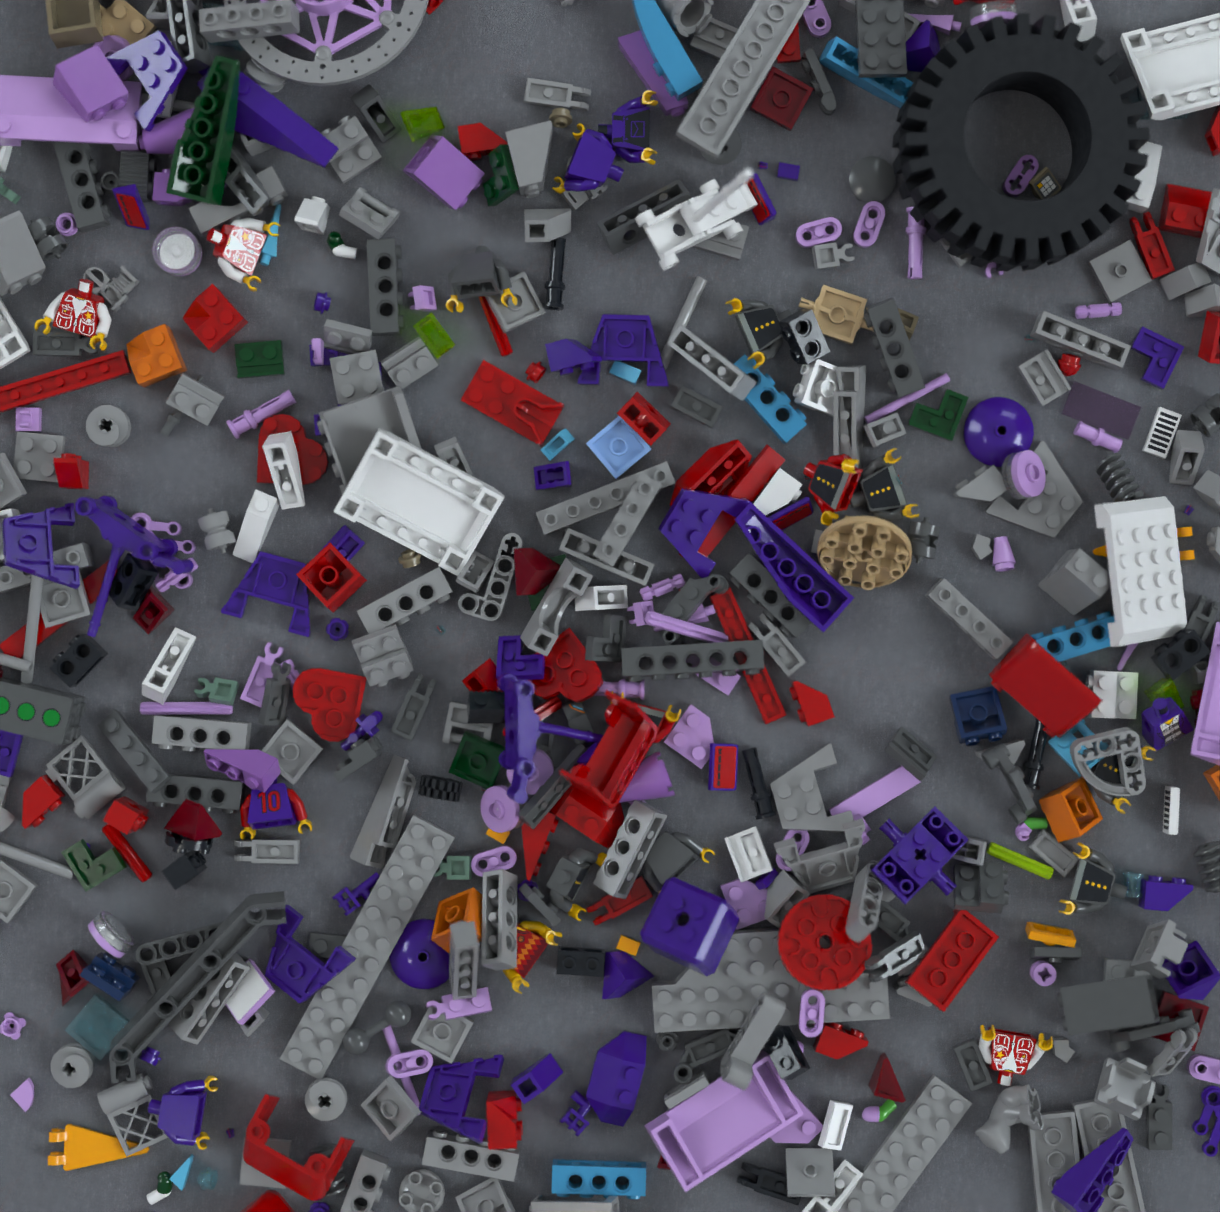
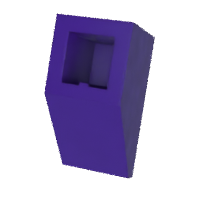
M563 339L545 344L551 372H560L561 376L574 373L573 369L581 367V370L594 368V363L602 362L601 356L575 339Z
M1149 875L1148 879L1141 878L1138 906L1147 910L1169 911L1193 891L1194 885L1187 883L1185 878L1172 877V881L1163 880L1162 876Z
M550 1052L515 1076L511 1081V1086L523 1104H526L550 1086L564 1071Z

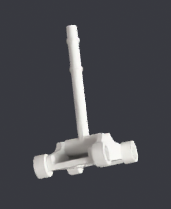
M750 169L739 173L720 192L718 191L720 187L716 179H713L699 188L702 195L690 198L688 201L680 203L656 217L651 209L635 217L638 226L644 228L660 257L659 264L663 271L672 268L680 262L676 256L679 252L721 232L724 233L727 240H730L744 231L740 223H736L732 218L758 205L746 184L753 177V172ZM679 224L683 226L685 234L683 236L676 235L673 231L674 225Z

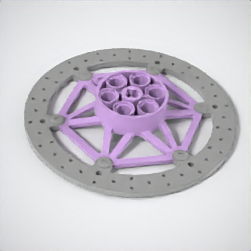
M224 0V6L248 4L247 0ZM260 0V2H268V1H269V0ZM295 0V6L298 8L299 13L303 11L309 13L316 44L295 33L282 36L315 54L314 61H306L289 56L272 46L264 37L241 39L238 42L257 63L272 74L283 79L316 86L348 83L364 78L383 68L407 47L422 23L429 0H404L400 14L392 12V0H384L383 7L375 0H365L375 12L352 4L354 0H324L323 2H318V0ZM345 10L373 21L332 44L339 12ZM318 16H330L324 41L317 19ZM382 27L389 30L378 42L365 51L346 59L332 61V54Z

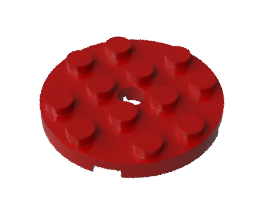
M829 894L807 897L791 907L779 927L777 943L780 959L788 973L796 981L816 990L843 988L854 982L864 972V962L871 957V934L861 942L853 941L847 935L846 924L851 902L842 897ZM823 935L828 936L831 940V945L828 949H823L819 945V939Z

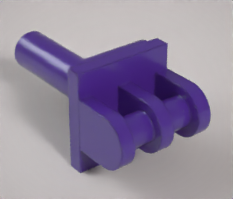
M374 711L369 716L365 714L359 716L356 721L360 726L341 744L342 749L348 751L351 748L350 746L366 733L371 737L379 731L376 725L382 721L383 714L380 711Z
M374 873L351 892L347 887H344L332 897L333 900L336 899L338 901L339 908L342 907L345 910V916L361 906L356 900L358 897L362 896L365 901L371 893L369 889L375 885L379 878L378 873ZM344 892L348 896V898L344 899V897L342 896ZM350 900L354 903L352 907L348 904Z
M575 1090L570 1098L581 1107L577 1111L569 1107L560 1119V1122H565L568 1125L567 1128L569 1130L573 1129L578 1137L590 1124L584 1117L592 1106L588 1099ZM571 1113L575 1116L573 1120L569 1117ZM578 1120L583 1122L581 1126L577 1124Z

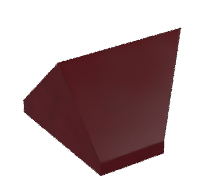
M515 548L516 595H536L553 581L561 565L534 548Z
M151 585L133 619L149 635L175 609Z
M188 799L184 800L164 827L166 830L192 840L217 838L223 834L202 804Z
M74 949L56 964L60 975L62 1006L90 983L79 976L88 964Z
M885 1053L881 1054L868 1086L874 1096L901 1103L905 1102V1097L890 1061Z

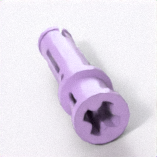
M907 207L908 227H906V232L909 235L907 278L922 279L923 235H925L927 228L924 227V219L916 222L910 215L914 207Z
M287 390L251 411L245 410L241 416L226 422L234 437L238 439L242 433L251 428L256 429L259 426L258 423L295 404L296 401L290 390Z
M621 679L619 682L603 681V685L594 696H605L604 693L607 690L609 692L614 691L613 693L620 697L622 692H624V699L640 698V700H644L645 679H642L640 682H628L625 679Z

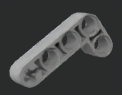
M508 533L503 537L485 596L482 597L471 593L463 594L458 600L459 609L463 613L487 621H495L501 617L515 574L514 559L510 556L502 555L503 551L508 553L509 546L506 542L507 540L511 541L512 537L516 538L515 541L519 545L518 547H513L511 554H514L515 548H523V541L519 535ZM505 559L510 560L512 564L511 570L507 573H503L499 569L500 562ZM496 582H502L505 586V591L501 595L494 594L492 586ZM467 597H472L476 602L474 609L470 611L466 610L463 606V601ZM489 604H494L498 608V613L495 617H489L485 612Z
M875 860L870 861L855 877L846 932L856 942L863 941L876 928L881 900L890 902L896 897L871 871L879 863Z
M765 992L760 995L722 1058L720 1070L723 1081L741 1090L747 1089L753 1076L752 1065L784 1014L786 1008L784 1001Z

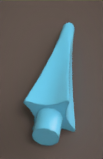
M280 204L276 205L271 222L279 223ZM277 225L271 227V233L278 234ZM267 231V237L260 253V264L264 266H269L271 257H277V237L271 236Z

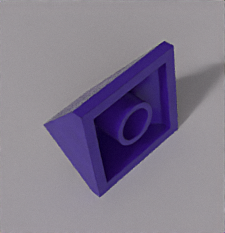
M1197 940L1188 944L1180 964H1175L1165 958L1162 965L1163 968L1171 972L1169 977H1166V980L1180 999L1204 1000L1220 980V973Z

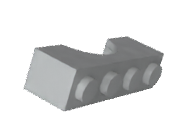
M270 166L256 174L271 198L263 208L282 203L284 197L288 196L275 169ZM200 202L188 208L201 234L205 238L211 228L221 231L224 224L231 225L234 220L243 219L249 215L251 217L255 216L242 202L234 206H220ZM263 208L258 212L257 215L261 214L264 211Z
M565 558L520 636L527 648L548 656L559 637L558 627L564 610L574 598L583 595L593 578V575L585 566Z

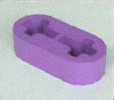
M1022 156L1015 164L1003 183V191L1007 196L1016 197L1025 190L1039 167L1038 160L1034 156ZM1028 161L1031 162L1032 164L1030 165V167H1031V169H1033V170H1030V169H1029V170H1027L1026 173L1023 175V174L1021 173V171H1022L1023 168H1024V165L1022 164V162H1023V163H1027ZM1018 177L1021 179L1017 184V187L1020 189L1012 191L1009 182L1013 183Z

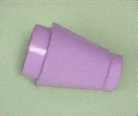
M1008 537L994 538L992 566H995L996 572L1013 570L1016 561Z

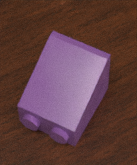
M98 45L57 64L55 67L53 85L85 122L92 119L97 121L103 118L109 110H119L126 105L129 92Z
M433 134L429 136L403 169L408 176L446 206L454 210L460 209L465 205L468 200L467 195L472 189L476 190L483 181L481 178L485 174L443 136Z

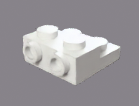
M820 359L808 365L803 364L800 373L803 375L801 383H798L793 390L794 403L833 416V392L839 391L836 373L837 366Z
M1090 670V674L1086 676V686L1097 694L1102 702L1087 717L1136 719L1138 673Z

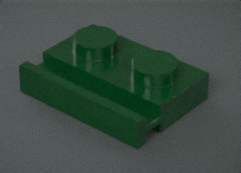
M281 340L234 344L237 378L285 375Z

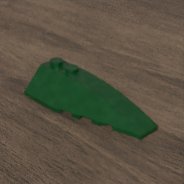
M221 56L215 57L203 83L204 88L200 97L197 96L194 103L195 108L192 115L184 125L186 128L183 135L175 145L166 193L221 206L234 138L240 61Z

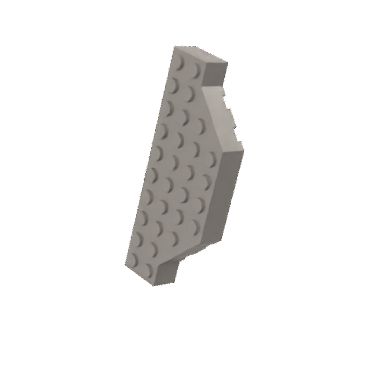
M779 928L735 929L714 974L705 976L686 967L675 980L651 981L655 1033L741 1028L763 992L786 1003L784 1014L777 1026L799 1024L801 995L810 988L796 981L785 969L778 952L777 939ZM824 936L819 939L821 948L828 949L831 942ZM865 969L854 982L843 988L819 990L825 998L823 1023L890 1019L887 977L876 983L871 982L868 975L873 972V969ZM815 996L809 997L808 1002L810 1004H814L817 998ZM808 1020L806 1022V1024L815 1023L813 1020Z

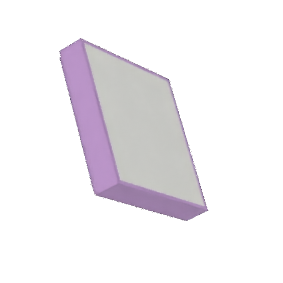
M251 959L246 961L251 968L225 1004L236 1021L241 1025H244L275 992L256 963Z

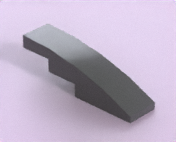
M232 144L225 183L248 210L256 216L271 198L252 168Z

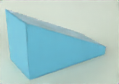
M614 361L609 371L610 374L633 385H636L642 370L620 361Z
M565 428L554 436L541 449V452L551 461L575 438Z
M193 1154L170 1177V1180L181 1191L185 1188L194 1158Z

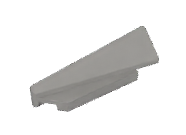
M866 365L836 367L839 391L833 392V455L847 454L852 459L859 460V463L855 464L854 467L862 469Z
M398 755L392 757L351 852L350 858L366 866L383 869L387 847L395 849L416 785V779L409 772L407 766L408 759Z

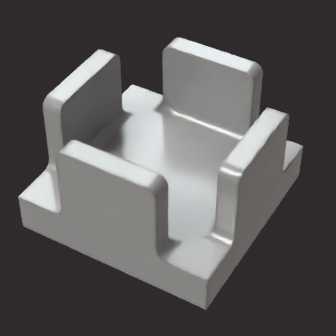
M1169 919L1147 926L1130 967L1137 971L1144 970L1158 979L1169 977L1171 972L1163 968L1162 965L1165 958L1175 964L1181 963L1188 946L1183 941L1186 938V934L1176 929V923Z
M1108 1057L1104 1060L1094 1102L1137 1121L1141 1119L1143 1108L1152 1101L1156 1082L1150 1081L1151 1076L1144 1073L1147 1070L1146 1065L1128 1057L1121 1061Z

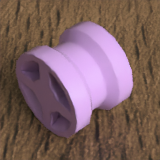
M1038 960L1031 965L1030 976L1038 985L1049 986L1056 979V970L1047 961Z

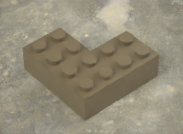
M45 0L48 31L57 49L104 41L99 0Z

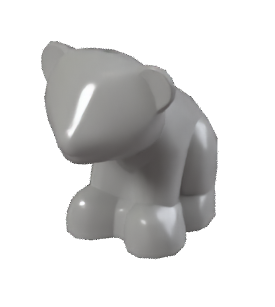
M1029 1084L1024 1086L1014 1085L1005 1088L999 1094L989 1119L982 1127L975 1131V1134L979 1136L985 1146L999 1154L1005 1153L1010 1147V1126L1015 1123L1029 1125L1032 1130L1043 1129L1044 1124L1040 1112L1041 1105L1036 1089H1030Z

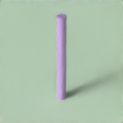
M945 373L926 383V388L902 396L865 416L866 423L869 424L950 382L948 374Z
M389 1025L383 1029V1033L392 1055L401 1053L392 1027ZM397 1061L395 1062V1065L398 1070L400 1068V1063ZM410 1076L401 1078L406 1094L419 1109L420 1102Z

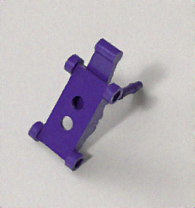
M101 496L99 499L81 497L76 501V512L81 516H88L101 530L102 538L109 540L112 544L110 559L99 595L96 598L97 602L92 618L89 621L90 625L87 632L88 636L96 637L98 628L101 626L100 622L106 602H108V595L118 562L125 550L132 552L131 555L136 558L152 560V564L155 566L172 568L175 574L190 573L194 565L189 559L181 560L174 557L178 551V545L175 540H161L117 509V501L114 497Z
M503 673L497 679V686L505 692L506 750L501 752L498 761L503 768L508 770L514 769L512 784L507 790V796L511 800L522 804L528 798L526 792L528 779L535 772V764L532 759L536 753V740L540 733H550L599 743L603 735L540 721L539 716L532 708L531 696L534 693L532 682L526 679L517 680L513 674Z

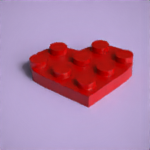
M286 414L273 415L264 420L259 433L257 483L274 484L263 450V444L271 434L292 432L298 452L302 485L314 484L327 472L329 464L328 454L321 444L306 438L305 429L299 420Z
M570 627L559 635L548 656L544 655V679L529 680L534 686L533 694L542 699H549L561 693L567 699L580 703L593 697L603 685L602 672L596 661L585 660L586 648Z
M310 668L303 670L295 679L293 698L296 705L302 711L311 714L313 729L322 739L330 742H340L348 738L356 729L358 724L356 719L360 715L367 679L365 676L324 668Z

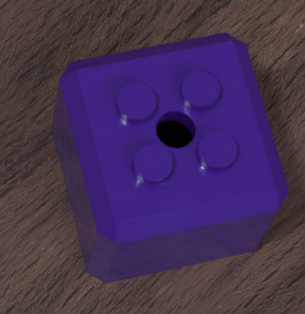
M672 877L665 881L640 935L642 941L655 953L705 976H709L715 973L740 919L738 913L725 899ZM683 914L689 915L688 924L679 926V917Z

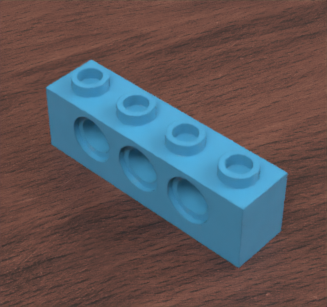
M744 354L734 365L747 375H754L757 378V385L752 388L744 400L785 445L807 425L804 421L807 418L798 408L794 410L789 404L791 402L790 398L783 391L779 393L774 387L776 383L767 373L763 375L758 368L753 369L757 364L756 361L752 358L748 360V357ZM763 392L770 393L773 397L772 403L764 404L760 399V395ZM785 410L788 414L787 421H779L776 418V411Z
M1110 611L1097 614L1096 620L1088 621V618L1075 621V626L1070 628L1062 625L1052 628L1053 633L1044 635L1043 632H1039L1030 636L1057 661L1061 662L1109 647L1108 623L1115 622L1114 614L1111 615ZM1095 626H1099L1102 632L1101 636L1097 639L1092 635V629ZM1074 632L1079 636V642L1075 646L1069 640ZM1053 639L1057 643V649L1051 653L1047 649V644Z
M553 1159L552 1194H556L558 1197L580 1194V1197L592 1198L594 1195H603L604 1198L619 1195L626 1196L628 1199H640L641 1196H646V1162ZM572 1175H579L582 1181L574 1184L569 1178ZM600 1175L605 1178V1182L595 1184L592 1179ZM620 1176H625L629 1181L625 1185H619L616 1179Z

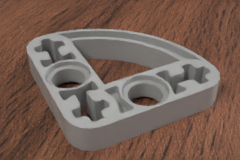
M1122 727L1078 738L1072 742L1070 754L1077 771L1096 789L1115 796L1137 795L1145 789L1146 779L1140 739L1138 734L1131 728ZM1127 734L1131 736V738L1128 739V743L1120 741L1126 739ZM1103 739H1109V747L1105 750H1100V742ZM1083 745L1088 749L1083 750V754L1081 755L1078 751L1081 750V746ZM1117 754L1121 784L1106 782L1096 777L1089 769L1086 761ZM1134 755L1136 758L1135 763L1127 767L1125 765L1126 758ZM1129 773H1132V774H1133V777L1138 781V782L1134 783V787H1131V786L1129 785V784L1133 783L1132 775L1129 774Z

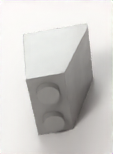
M551 120L505 132L521 196L526 195V198L536 197L540 195L539 192L544 191L554 136Z
M20 211L0 218V295L3 296L8 293L15 294L27 284L35 285L42 279L41 276L46 269Z
M1078 548L1067 550L1037 586L1074 616L1101 598L1111 586L1109 573Z

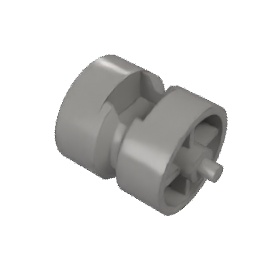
M213 508L208 509L209 514L207 516L197 519L200 530L208 534L204 540L207 551L218 549L221 550V554L226 553L225 548L236 543L234 532L226 528L230 522L227 511L216 513L213 511Z

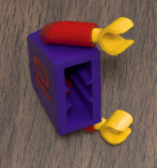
M277 778L265 793L258 789H252L240 807L241 826L244 827L240 832L242 840L245 839V831L251 834L252 840L256 836L255 829L296 825L297 821H299V833L303 834L301 828L303 824H307L310 827V832L312 831V822L306 819L307 813L303 801L285 783H277Z

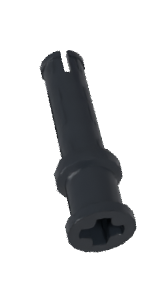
M556 238V240L551 241L549 278L545 284V289H547L546 303H543V308L547 310L564 309L562 304V294L565 290L563 270L566 239Z
M1036 718L1028 760L1023 763V767H1025V778H1023V781L1030 788L1040 790L1038 783L1041 771H1044L1043 764L1041 763L1048 734L1043 730L1045 725ZM1040 732H1041V737H1040V741H1039L1038 751L1036 752L1037 744H1038V740H1039V735H1040Z
M757 748L743 750L742 753L753 792L750 798L754 801L757 812L756 820L774 816L776 811H773L770 801L771 792L767 790L764 782Z

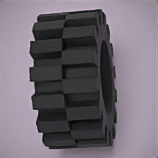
M421 775L418 794L433 799L459 802L463 782L433 775Z

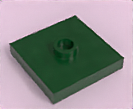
M465 730L449 773L486 789L493 787L501 768L498 761L499 755L506 750V747Z

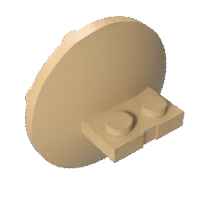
M845 515L844 519L834 522L821 534L818 541L817 557L821 567L832 578L837 580L839 584L872 590L875 587L895 582L907 572L912 560V546L907 535L889 521L871 516L851 517ZM852 581L861 582V584H855Z

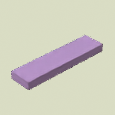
M901 765L828 810L832 816L851 810L853 817L858 813L864 817L921 781Z

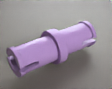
M1082 421L1077 423L1073 433L1090 441L1092 445L1102 446L1113 451V453H1117L1123 443L1122 439L1105 433L1104 429H1096Z

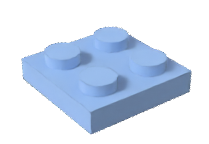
M620 416L615 418L586 443L615 479L619 478L652 450L645 440Z

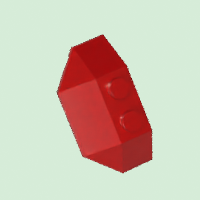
M737 439L709 448L676 481L670 506H672L682 488L709 492L716 495H726L748 468L752 455Z
M573 785L570 786L550 810L557 817L608 849L612 846L617 836V831L625 820L621 803H618L614 808H610Z

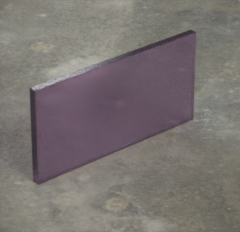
M1074 381L1062 414L1129 440L1141 407Z

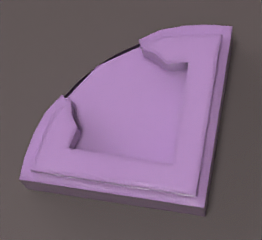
M312 338L313 362L315 365H324V341L321 338Z
M30 1078L10 1094L25 1112L32 1106L34 1101V1084Z

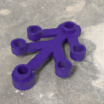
M1210 1085L1205 1087L1201 1093V1101L1204 1107L1199 1120L1194 1121L1192 1128L1198 1135H1205L1208 1132V1121L1214 1111L1217 1118L1209 1140L1202 1145V1151L1207 1156L1213 1157L1218 1153L1217 1146L1220 1141V1088ZM1211 1093L1216 1095L1214 1100H1209ZM1199 1124L1204 1125L1202 1131H1197V1126ZM1209 1145H1213L1212 1152L1206 1151Z

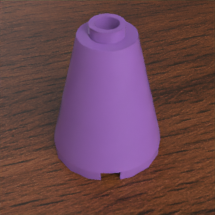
M189 108L156 123L150 132L142 129V135H138L141 150L146 149L147 154H174L175 145L178 139H181L186 128L184 125L187 119L191 117L194 108Z
M660 751L653 753L641 762L619 803L675 795L673 790L669 791L668 789L672 787V783L662 759L658 761V757L661 756Z

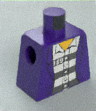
M1171 697L1155 699L1153 706L1142 712V736L1156 751L1193 731V727L1184 712Z

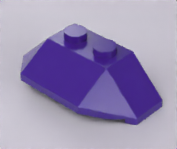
M623 1031L597 1050L585 1096L601 1122L623 1127L632 1114L646 1064V1035Z

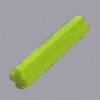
M990 842L988 845L987 854L1045 879L1052 877L1054 871L1052 867L996 843Z

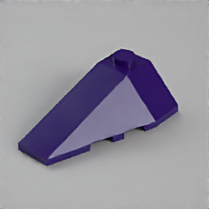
M1123 1127L1066 1171L1054 1183L1053 1190L1051 1191L1054 1197L1071 1212H1097L1105 1199L1101 1195L1106 1185H1112L1114 1180L1113 1170L1115 1166L1122 1164L1134 1140L1129 1131Z

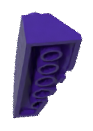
M239 71L235 131L325 168L339 150L338 147L272 94Z
M750 502L735 518L736 523L787 600L824 633L854 597Z

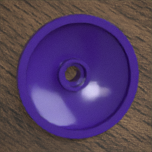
M993 397L977 404L969 412L963 428L964 442L970 454L979 462L988 466L994 465L995 467L1011 465L1014 456L1018 452L1029 450L1034 436L1033 423L1026 409L1018 402L1005 397ZM999 426L1004 427V435L998 433Z
M417 919L407 923L389 956L391 967L396 976L405 984L417 989L435 988L449 979V953L431 940L435 920ZM425 953L427 955V959L420 960L419 954Z

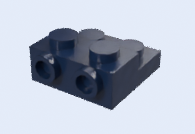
M994 686L951 694L949 696L960 744L966 743V746H975L980 743L979 740L989 739V742H996L1003 739V735H1006L1007 725L998 692Z
M101 952L95 956L91 964L83 969L79 976L116 1000L121 1001L131 993L140 977L136 975L137 972L132 967L122 966L116 962V957L110 953Z

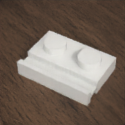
M757 826L724 838L740 882H745L773 871Z

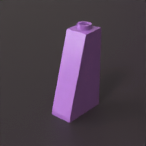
M641 31L618 37L619 49L647 90L657 92L652 97L658 101V106L664 115L676 117L685 113V110L688 109L687 97L677 101L675 96L671 97L665 88L667 82L663 76L659 77L652 65L655 62L645 44Z

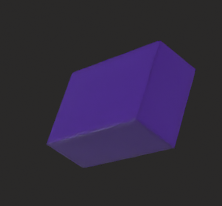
M780 162L777 178L797 181L800 166Z
M773 868V871L763 874L756 881V887L759 890L768 888L778 876V872Z

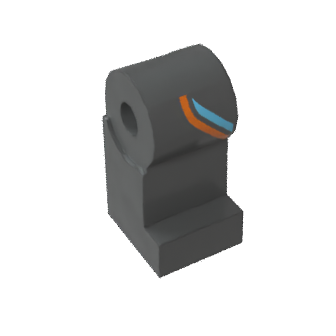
M570 700L562 703L570 728L595 733L582 702L575 703ZM574 739L576 745L584 742V740Z

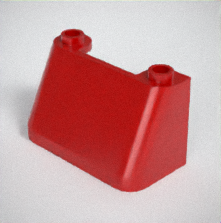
M1027 633L988 674L993 679L990 683L999 692L1004 689L1044 724L1043 730L1052 738L1055 736L1061 738L1102 702L1097 694L1074 676Z

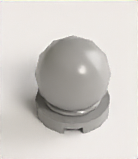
M655 0L667 22L685 37H689L688 34L694 32L699 34L712 19L710 10L711 5H714L713 0Z

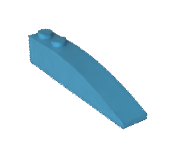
M632 0L640 31L655 62L652 64L657 75L659 77L663 76L667 82L665 88L671 97L675 96L677 101L701 88L703 84L702 78L655 0Z
M837 36L827 42L819 58L821 65L898 108H901L908 98L905 96L913 82L905 77L859 78L857 48Z

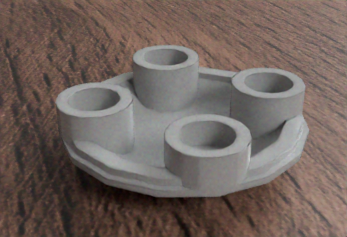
M424 1169L414 1170L406 1175L400 1184L399 1203L408 1212H436L443 1204L445 1197L444 1184L439 1176L432 1171Z

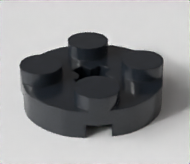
M167 831L165 843L167 846L173 847L172 851L175 853L184 854L187 853V850H192L199 854H209L213 838L192 840L174 832L170 834Z

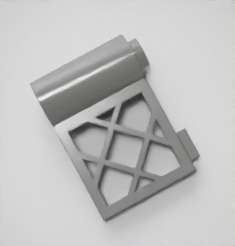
M81 735L46 764L48 770L45 772L53 782L58 781L74 801V812L80 818L90 819L125 789L123 782L109 769L84 735ZM82 743L87 749L86 758H74L75 748ZM61 760H69L67 774H61L55 767ZM74 761L85 762L83 776L72 775ZM90 762L98 763L103 770L96 777L88 776ZM72 777L83 778L82 788L77 793L71 788Z
M142 1073L136 1075V1081L127 1082L125 1080L97 1093L99 1104L107 1115L126 1157L168 1138L164 1134V1130L158 1136L146 1134L150 1123L158 1125L159 1115L154 1114L156 1119H153V1114L147 1117L136 1113L139 1105L145 1102L150 1103L151 1099H154L150 1091L153 1088L152 1081L148 1075L144 1076ZM124 1113L132 1117L128 1127L117 1123L115 1116ZM134 1117L147 1121L144 1132L130 1128ZM128 1133L141 1137L138 1145L129 1148L126 1142Z

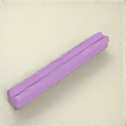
M647 612L644 619L647 625L708 643L728 641V636L723 632L656 612Z
M141 702L140 713L142 715H230L233 713V706L212 702H164L163 705L158 702Z

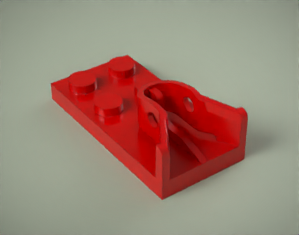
M485 360L482 361L461 398V401L541 447L564 408L563 403H558Z
M953 910L954 916L905 981L906 984L941 1012H945L999 938L998 935L967 910Z

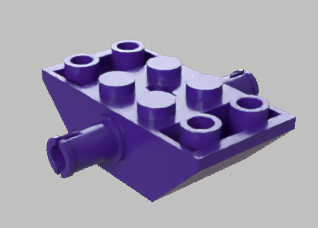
M933 807L908 833H903L890 818L879 828L894 843V847L871 871L904 904L928 881H932L946 896L957 887L942 872V867L969 839L936 807ZM916 854L920 857L919 860L915 859Z

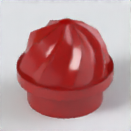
M1063 353L1062 358L1058 359V367L1062 374L1065 376L1076 374L1082 365L1080 364L1081 357Z

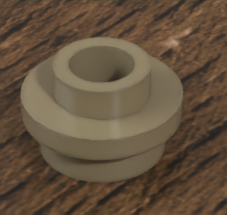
M555 108L549 116V121L551 120L556 128H565L572 123V116L568 109Z
M411 549L403 551L401 553L402 556L398 558L403 568H411L421 563V554Z

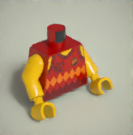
M540 921L517 922V968L503 970V973L512 983L514 991L522 994L519 990V986L522 983L524 986L529 987V983L522 979L521 976L525 978L548 944L558 946L554 942V936L562 937L561 932L552 931L551 928Z

